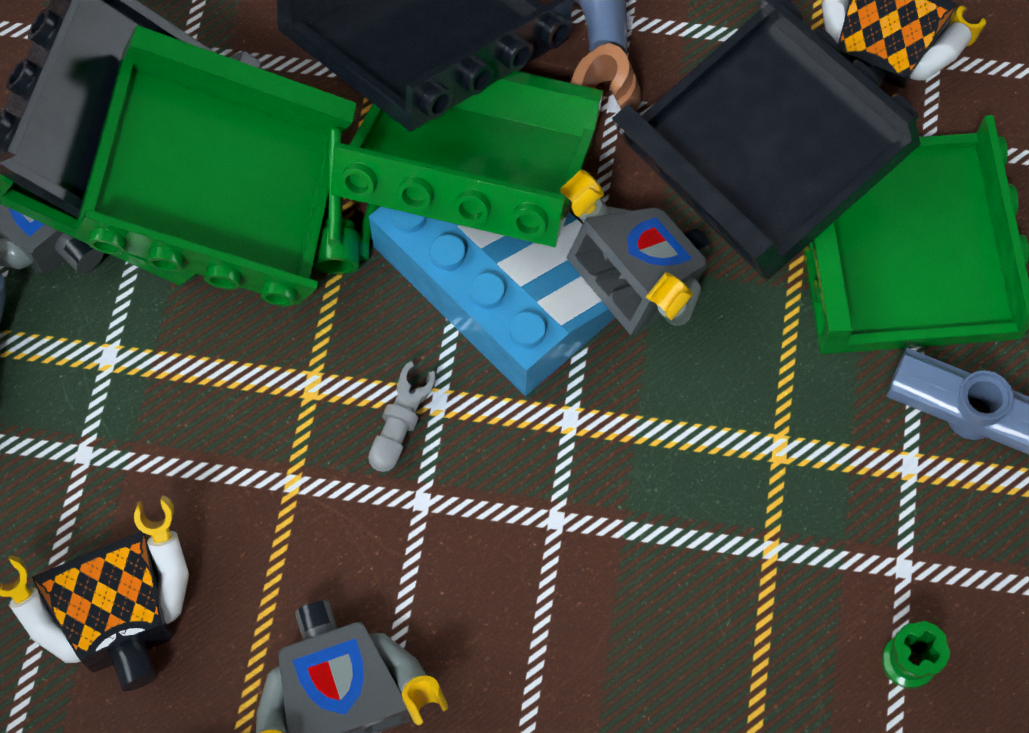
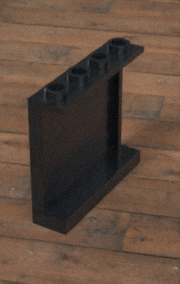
M51 0L48 8L43 9L38 14L29 29L28 39L33 41L27 57L17 63L6 83V88L11 91L5 108L0 110V174L78 218L123 50L136 25L209 51L212 50L137 0ZM245 51L229 57L257 68L261 65L259 60Z
M277 0V26L282 34L404 128L412 132L428 121L441 117L447 110L469 97L480 94L488 86L513 71H519L527 63L547 51L561 46L568 40L571 31L570 21L573 0H553L546 5L537 0Z
M758 0L761 10L642 116L627 104L612 118L625 143L766 281L774 276L921 145L916 126L918 114L912 105L901 95L895 93L890 97L879 88L876 76L863 62L855 60L853 63H850L840 54L841 51L838 44L828 32L820 27L815 31L803 22L802 14L790 0Z

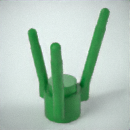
M334 127L330 130L329 219L322 221L314 256V267L324 273L339 275L355 272L359 268V261L369 260V247L372 235L369 216L380 206L368 204L359 233L355 231V224L352 221L342 218V197L331 195L333 147L336 142L341 143V130Z

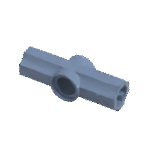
M909 348L905 349L889 385L886 397L947 421L952 430L965 439L979 440L986 437L1029 455V396L1012 390L1005 378L995 372L983 370L971 374ZM968 398H976L983 401L988 406L990 413L985 414L975 410L970 405Z

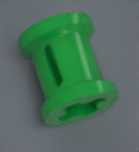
M927 621L904 625L896 633L895 637L885 645L882 652V668L886 676L895 685L906 689H916L926 685L948 663L950 649L947 645V637L936 625ZM912 645L922 651L919 657L921 663L918 666L908 660Z

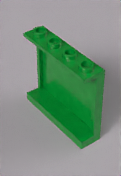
M136 25L123 50L73 236L87 240L91 248L102 253L120 255L126 252L146 258L147 263L151 267L161 271L176 273L185 270L204 276L206 283L220 289L235 290L240 287L260 293L261 299L272 305L290 307L294 304L300 305L317 289L318 281L310 279L329 192L330 130L337 127L341 130L342 135L353 122L357 103Z
M513 71L488 86L480 94L469 97L447 110L441 117L428 121L412 132L404 128L375 104H372L351 144L347 145L336 142L333 147L331 195L555 248L572 203L560 192V188L581 169L584 170L596 136L603 91Z
M985 115L977 133L919 137L921 145L803 249L820 355L1022 339L1029 329V278L1026 268L1029 261V245L1026 236L1019 234L1015 217L1018 211V194L1016 187L1013 184H1008L1005 171L1008 157L1007 143L1004 136H998L994 115Z

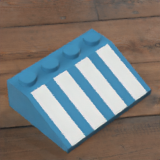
M379 207L369 216L374 248L525 397L616 318L566 258L583 225L569 211L555 248L385 207Z

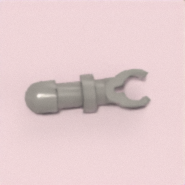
M412 361L407 363L401 371L396 387L398 395L394 404L386 406L382 418L386 421L380 436H376L369 452V463L377 471H389L396 465L403 449L401 444L407 431H413L419 420L415 414L419 403H422L428 397L435 382V372H429L426 378L427 384L422 388H416L414 394H410L409 389L411 385L407 381V375L412 372L414 367Z

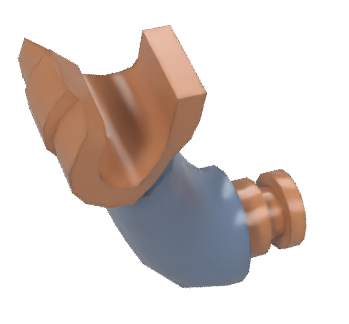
M573 0V3L579 4L583 9L590 53L579 62L571 83L595 89L602 82L612 81L610 89L620 109L622 110L629 104L636 111L641 103L642 92L627 56L626 0Z

